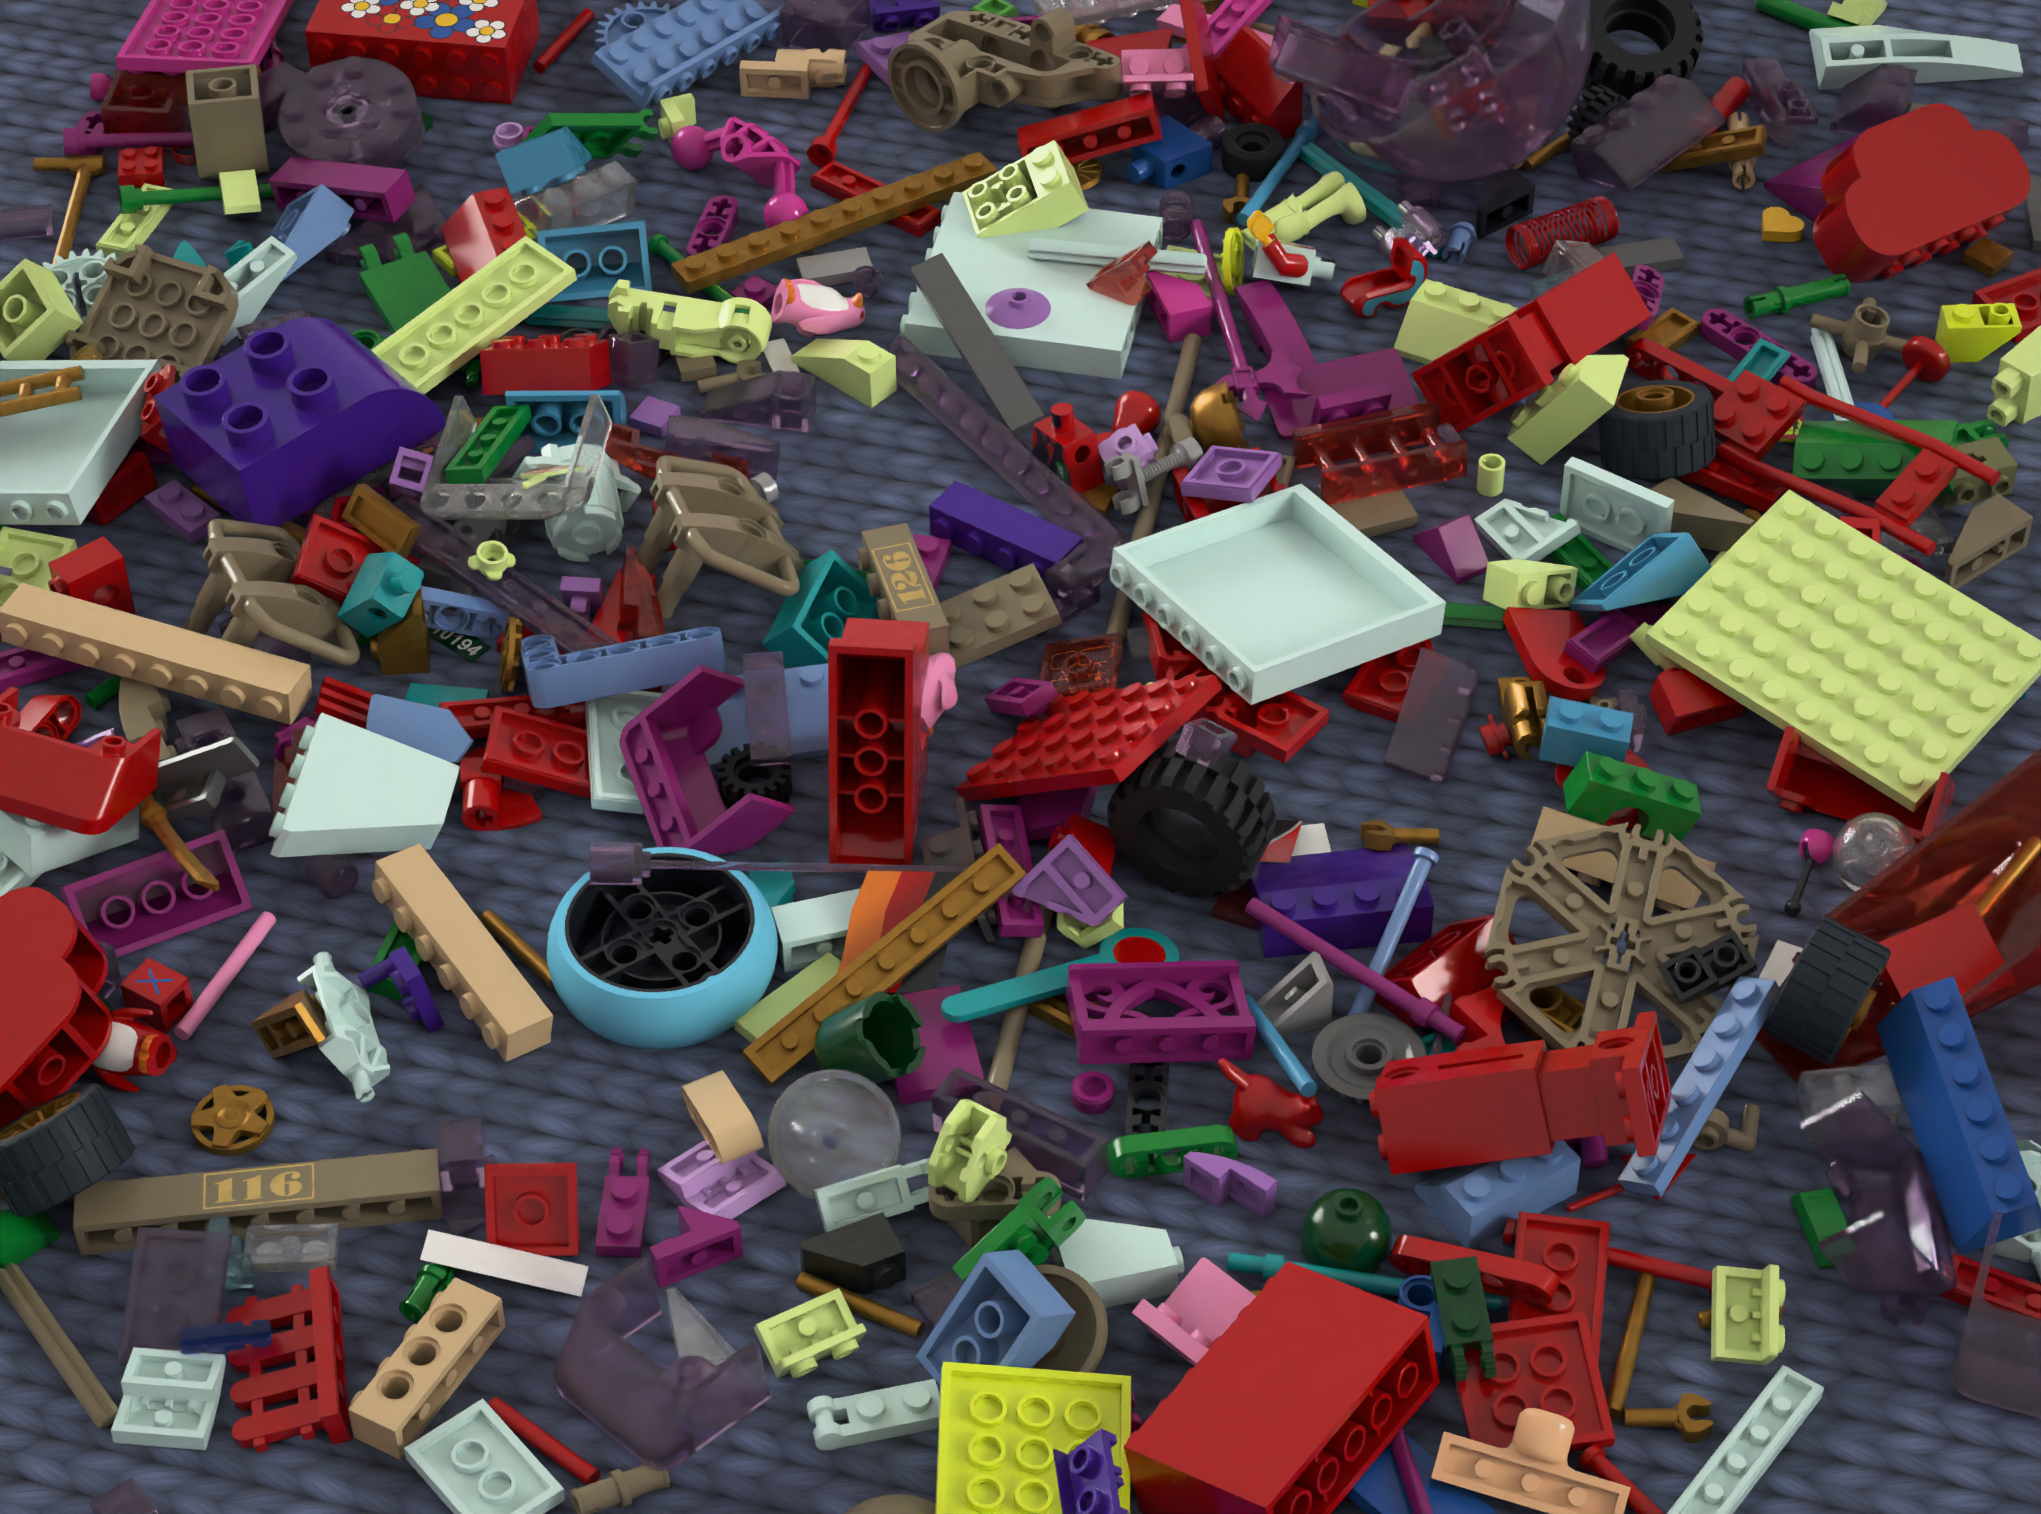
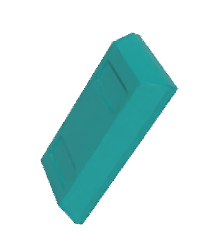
M1760 338L1727 379L1734 382L1746 369L1770 381L1791 356V352Z

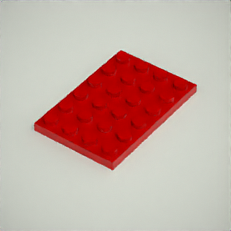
M1191 674L1175 681H1169L1167 678L1148 685H1142L1140 682L1121 689H1115L1114 686H1111L1100 692L1089 693L1088 690H1084L1068 697L1058 694L1059 696L1047 703L1048 709L1036 717L1023 721L1017 727L1018 733L996 745L991 751L993 755L986 762L979 763L969 769L966 773L968 778L956 788V791L961 798L964 797L965 801L968 802L1121 783L1212 699L1222 687L1215 675L1196 677L1195 674Z

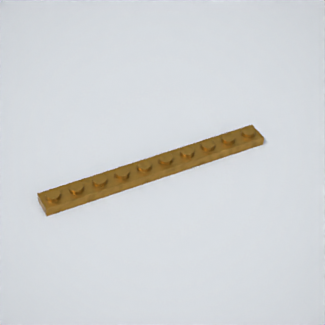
M980 152L969 154L963 158L944 165H938L933 169L908 176L900 181L875 188L872 191L845 199L831 206L814 210L798 219L784 221L776 226L751 233L748 236L721 244L699 254L688 256L685 259L671 263V275L690 294L952 197L953 192H963L969 189L973 184L997 173L998 169Z

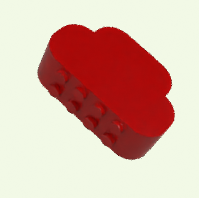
M1940 103L1923 106L1865 130L1856 138L1853 144L1826 165L1821 177V188L1828 206L1815 219L1813 225L1815 245L1827 267L1835 275L1845 274V279L1848 278L1851 283H1865L1880 276H1883L1885 280L1891 279L1905 270L1904 266L1911 264L1913 268H1917L1932 259L1931 255L1938 252L1941 257L1946 256L1960 248L1959 243L1967 241L1968 245H1972L1983 237L1988 236L1986 231L2003 224L2006 221L2004 216L2021 204L2029 193L2031 180L2028 167L2017 147L2001 133L1992 130L1974 131L1966 117L1951 106Z
M37 887L18 888L0 897V1129L30 1109L61 1093L67 1092L104 1051L112 1032L110 1011L96 995L106 979L108 961L104 949L63 902L48 891Z

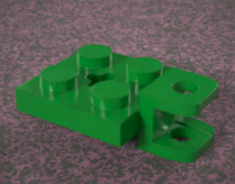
M1048 1176L1030 1189L1017 1202L1019 1205L951 1268L965 1282L983 1253L1020 1249L1033 1265H1042L1048 1258L1049 1251L1055 1245L1059 1247L1082 1225L1086 1215L1074 1201H1070L1062 1206L1050 1218L1045 1215L1063 1194L1056 1182Z

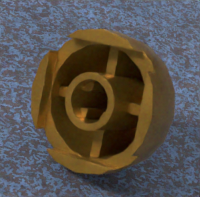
M1228 381L1202 390L1193 399L1190 406L1191 420L1189 421L1193 436L1205 453L1212 445L1250 449L1249 441H1244L1241 431L1246 429L1241 413L1238 411L1239 407L1233 391L1228 392Z

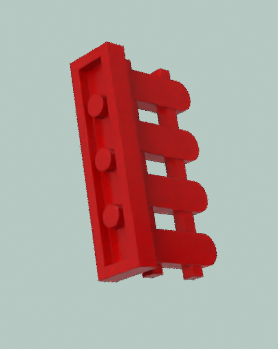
M327 1265L309 1270L310 1288L304 1289L301 1283L291 1286V1293L260 1301L256 1295L245 1298V1305L233 1308L226 1316V1323L231 1333L235 1336L247 1335L248 1341L234 1345L228 1353V1360L236 1372H249L250 1378L236 1382L230 1390V1398L237 1409H252L251 1416L239 1419L232 1427V1435L236 1443L242 1448L254 1447L256 1452L259 1453L269 1450L268 1443L301 1435L304 1441L316 1438L315 1431L321 1429L326 1430L333 1445L352 1440L348 1412L349 1399L341 1296ZM312 1319L313 1324L308 1325L307 1320ZM293 1323V1329L262 1337V1331ZM315 1355V1361L310 1362V1356ZM296 1360V1366L264 1374V1368ZM316 1392H317V1393H318V1398H317V1399H313V1394H312V1393H316ZM298 1397L297 1404L266 1411V1405Z

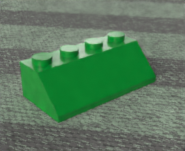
M1850 420L1802 421L1795 441L1793 475L1841 495H1882L1923 449ZM1891 420L1957 448V420ZM1955 477L1939 495H1954Z

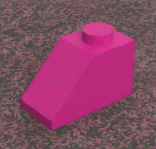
M1153 270L1146 271V302L1169 344L1184 341L1185 336L1190 333H1195L1200 337L1211 335V319H1215V307L1213 300L1205 296L1199 284Z

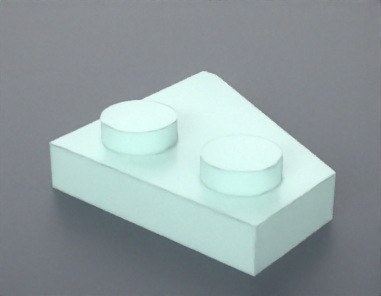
M1506 498L1474 519L1479 532L1507 560L1540 561L1581 533L1579 523L1574 519L1568 518L1566 522L1549 517L1548 511L1535 507L1527 508L1519 502Z

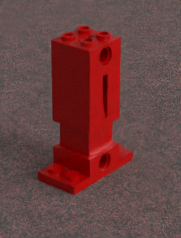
M1613 252L1563 280L1492 324L1487 330L1411 373L1446 435L1450 438L1555 381L1553 377L1561 373L1570 363L1576 365L1586 355L1593 354L1652 315L1618 256Z
M1649 1011L1637 1014L1634 1027L1598 1032L1593 1045L1547 1051L1545 1039L1387 1061L1380 1077L1376 1078L1374 1091L1369 1093V1104L1373 1118L1380 1119L1383 1134L1378 1135L1382 1161L1388 1160L1391 1175L1547 1155L1552 1154L1556 1141L1604 1135L1606 1147L1635 1143L1638 1157L1656 1155L1672 1092L1656 1011Z

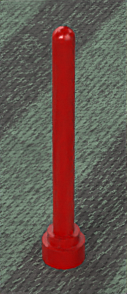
M868 64L861 66L824 135L814 138L807 150V156L814 165L824 167L831 160L835 159L838 152L836 140L873 74Z

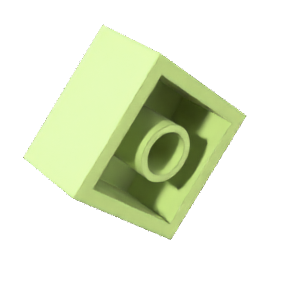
M24 259L0 282V352L4 359L8 361L45 360L66 340L69 330L74 332L83 324L52 271Z

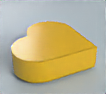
M1769 207L1763 211L1761 221L1762 241L1790 243L1802 238L1804 222L1800 218L1790 216L1789 212L1781 207Z

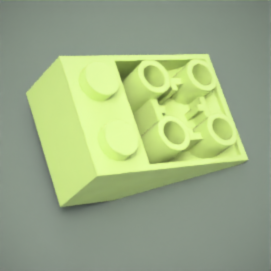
M1055 140L1036 148L1027 156L1013 164L1006 165L999 172L973 184L969 189L962 192L978 238L1058 228L1089 211L1074 167Z

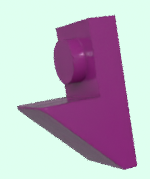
M684 1206L677 1208L681 1235L667 1238L659 1244L649 1247L652 1275L659 1288L743 1256L741 1227L737 1221Z

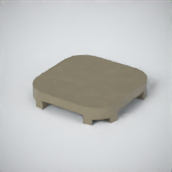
M135 244V250L124 253L116 260L110 256L102 266L108 275L78 333L69 330L65 342L69 347L70 360L158 359L161 369L170 363L176 367L174 382L176 384L180 382L183 374L191 368L209 365L213 362L235 319L239 306L238 294L224 274L211 264H208L207 268L154 253L148 245Z

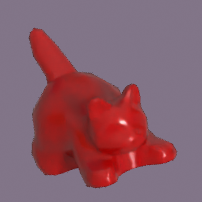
M1225 1058L1218 1060V1066L1222 1074L1236 1085L1233 1097V1112L1228 1123L1239 1138L1247 1142L1257 1141L1264 1130L1270 1129L1280 1132L1287 1141L1299 1148H1311L1315 1145L1316 1136L1310 1130V1127L1319 1124L1324 1116L1323 1109L1316 1098V1093L1311 1097H1304L1301 1093L1291 1092L1276 1084L1265 1075L1246 1074Z

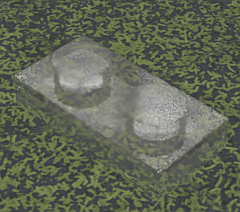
M338 1223L247 1225L242 1261L245 1273L309 1271L326 1265L329 1271L336 1270L340 1242Z

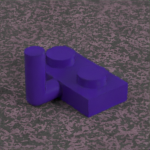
M405 946L389 953L390 957L357 975L364 990L390 977L401 997L407 994L405 998L401 999V1002L412 1022L420 1019L428 1033L444 1026L425 980Z

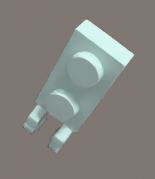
M930 1158L904 1166L898 1164L815 1189L814 1193L825 1233L884 1212L887 1218L913 1210L915 1205L928 1202L930 1185L910 1193L906 1179L928 1174Z

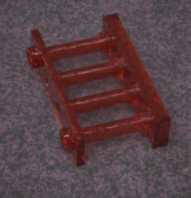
M1435 401L1292 430L1293 456L1296 457L1295 465L1298 469L1318 465L1321 479V500L1327 505L1467 476V442L1465 440L1445 444L1440 439V407ZM1424 443L1427 446L1426 448L1408 451L1406 448ZM1390 451L1392 454L1377 458L1370 456L1371 454ZM1354 458V460L1356 461L1353 463L1336 466V464L1334 463L1336 461Z

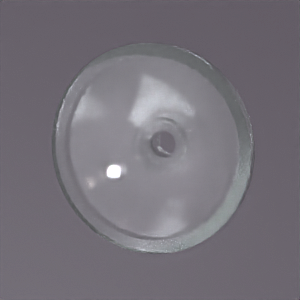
M826 1069L812 1072L799 1078L781 1094L769 1118L767 1144L772 1162L786 1183L802 1195L816 1200L815 1189L894 1166L901 1147V1127L892 1102L875 1083L851 1071ZM826 1135L835 1137L838 1143L837 1147L834 1149L826 1148L822 1141L823 1137Z

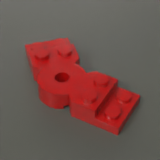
M1143 611V619L1150 640L1149 657L1157 681L1167 678L1169 681L1180 680L1191 674H1195L1196 677L1215 675L1222 687L1184 726L1198 730H1211L1215 742L1248 759L1258 750L1285 764L1328 723L1330 710L1292 691H1287L1250 705L1213 671L1209 670L1202 661L1186 649L1167 630L1162 628L1149 614Z

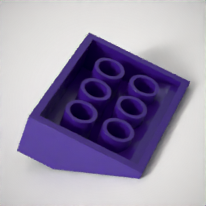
M1406 844L1393 845L1391 851L1364 848L1291 856V860L1288 863L1259 862L1252 876L1246 882L1250 900L1254 897L1339 950L1378 946L1415 860ZM1427 879L1424 881L1398 944L1426 941L1432 935L1434 903ZM1254 917L1264 958L1311 953Z

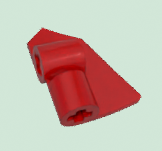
M480 746L462 757L460 760L462 822L467 828L475 831H499L534 824L542 819V812L525 781L480 769L485 748Z

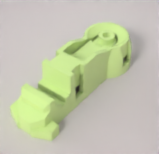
M621 279L617 281L608 297V318L617 330L620 338L628 340L631 334H638L639 330L645 331V336H650L649 351L656 352L657 348L670 350L671 355L690 358L716 355L726 361L738 364L737 362L741 360H755L766 349L772 329V319L767 309L757 301L748 298L736 297L721 303L633 289L630 287V281ZM664 305L676 307L675 313L663 311ZM736 308H744L750 310L749 315L734 312Z

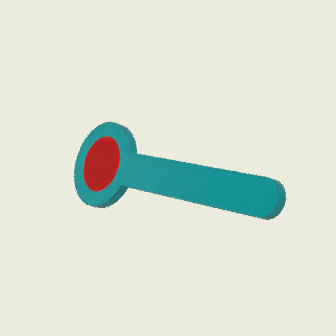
M1137 927L1124 928L1103 939L1100 944L1099 954L949 996L942 1001L941 1014L950 1022L961 1023L1063 994L1066 992L1067 973L1070 964L1175 962L1180 960L1179 950L1171 939L1157 931Z

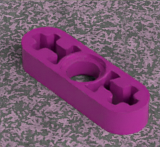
M719 195L707 202L686 246L687 257L704 252V249L710 250L721 244L729 243L739 221L738 201L735 198ZM713 231L721 232V233L715 234V235L705 234V233L713 232Z
M1639 264L1634 268L1630 279L1652 316L1634 328L1647 330L1658 313L1664 278L1655 269Z

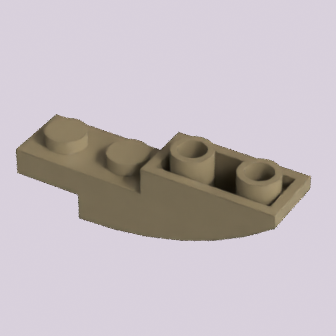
M122 677L119 689V713L126 741L135 744L153 728L160 729L159 762L178 756L173 744L168 746L165 744V742H168L166 730L169 729L165 713L172 711L165 689L157 690V686Z

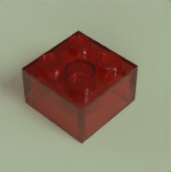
M116 70L100 108L104 133L180 132L189 111L185 73L169 76L163 74V72L148 71L143 74H132L129 70Z

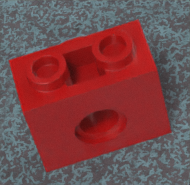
M104 536L48 563L52 578L48 581L50 591L136 615L124 557Z

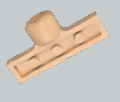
M1526 1408L1520 1412L1512 1442L1507 1448H1498L1444 1431L1431 1474V1479L1548 1514H1624L1631 1487L1570 1468L1567 1457L1575 1431L1572 1421L1564 1416L1537 1408Z

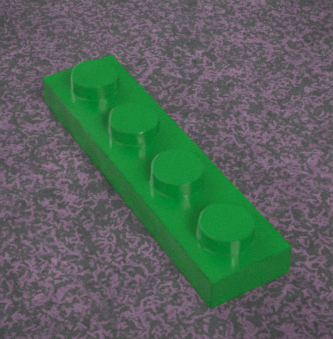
M493 406L446 467L447 484H462L464 487H475L483 484L532 419L530 406Z

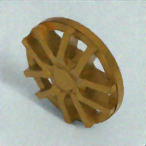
M515 617L507 618L502 640L499 690L503 692H513L518 673L522 623L520 619H515Z

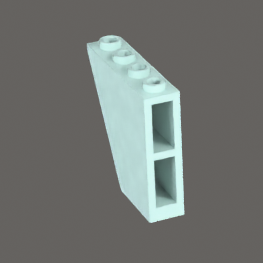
M321 712L315 727L307 725L301 737L298 748L305 750L304 755L297 753L288 777L295 779L294 785L291 783L286 784L278 805L285 808L284 814L277 812L270 828L269 836L275 838L270 855L276 857L401 851L418 843L424 849H431L444 824L460 766Z

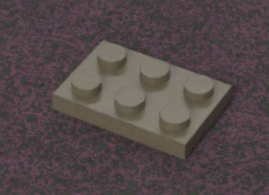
M1034 563L940 602L949 624V654L955 659L956 669L1063 624L1059 612Z

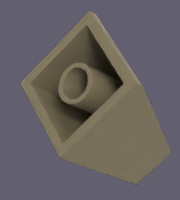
M256 64L187 70L188 108L198 177L218 179L219 172L254 169L256 175L261 172H269Z

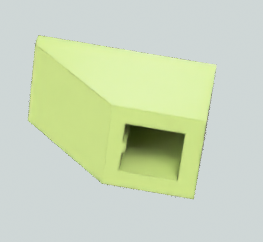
M1523 559L1488 562L1483 600L1505 610L1507 607L1534 609L1568 607V603L1574 599L1578 568Z

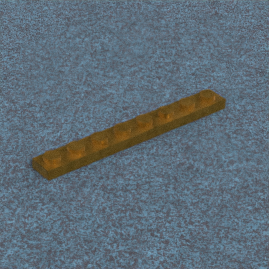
M1000 843L996 844L745 1048L741 1056L768 1087L771 1088L814 1052L815 1035L823 1019L833 1011L878 991L888 992L1010 892L1027 873Z

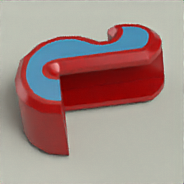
M1396 237L1393 239L1390 255L1391 267L1350 277L1343 284L1340 290L1341 300L1359 318L1368 319L1375 317L1378 313L1377 308L1380 305L1390 309L1403 307L1410 303L1413 295L1425 281L1428 271L1427 259L1406 238Z

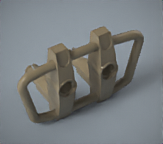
M668 455L659 457L656 462V478L650 488V493L654 497V502L658 508L643 535L644 541L630 563L631 568L636 572L654 574V570L664 551L670 548L672 542L677 547L662 576L664 581L649 605L650 610L655 615L665 619H670L673 616V612L684 591L689 590L703 562L777 595L793 596L799 591L800 583L798 576L805 563L800 559L799 551L785 541L780 531L784 522L778 515L779 511L757 494L744 474L724 464Z
M218 518L208 523L209 543L202 557L208 563L207 566L210 574L195 599L196 605L186 623L182 626L183 629L206 635L216 616L220 615L225 606L228 605L231 607L230 611L233 618L221 640L250 648L261 630L268 636L334 663L345 666L357 663L360 658V651L356 641L361 633L336 617L341 604L320 594L311 587L290 582L302 546L299 541L294 539L285 529L278 526ZM224 535L237 536V537H224Z

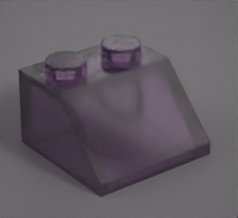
M1881 64L1846 84L1832 118L1830 130L1858 135L1873 126L1908 113L1912 103L1917 70L1909 69L1902 65Z

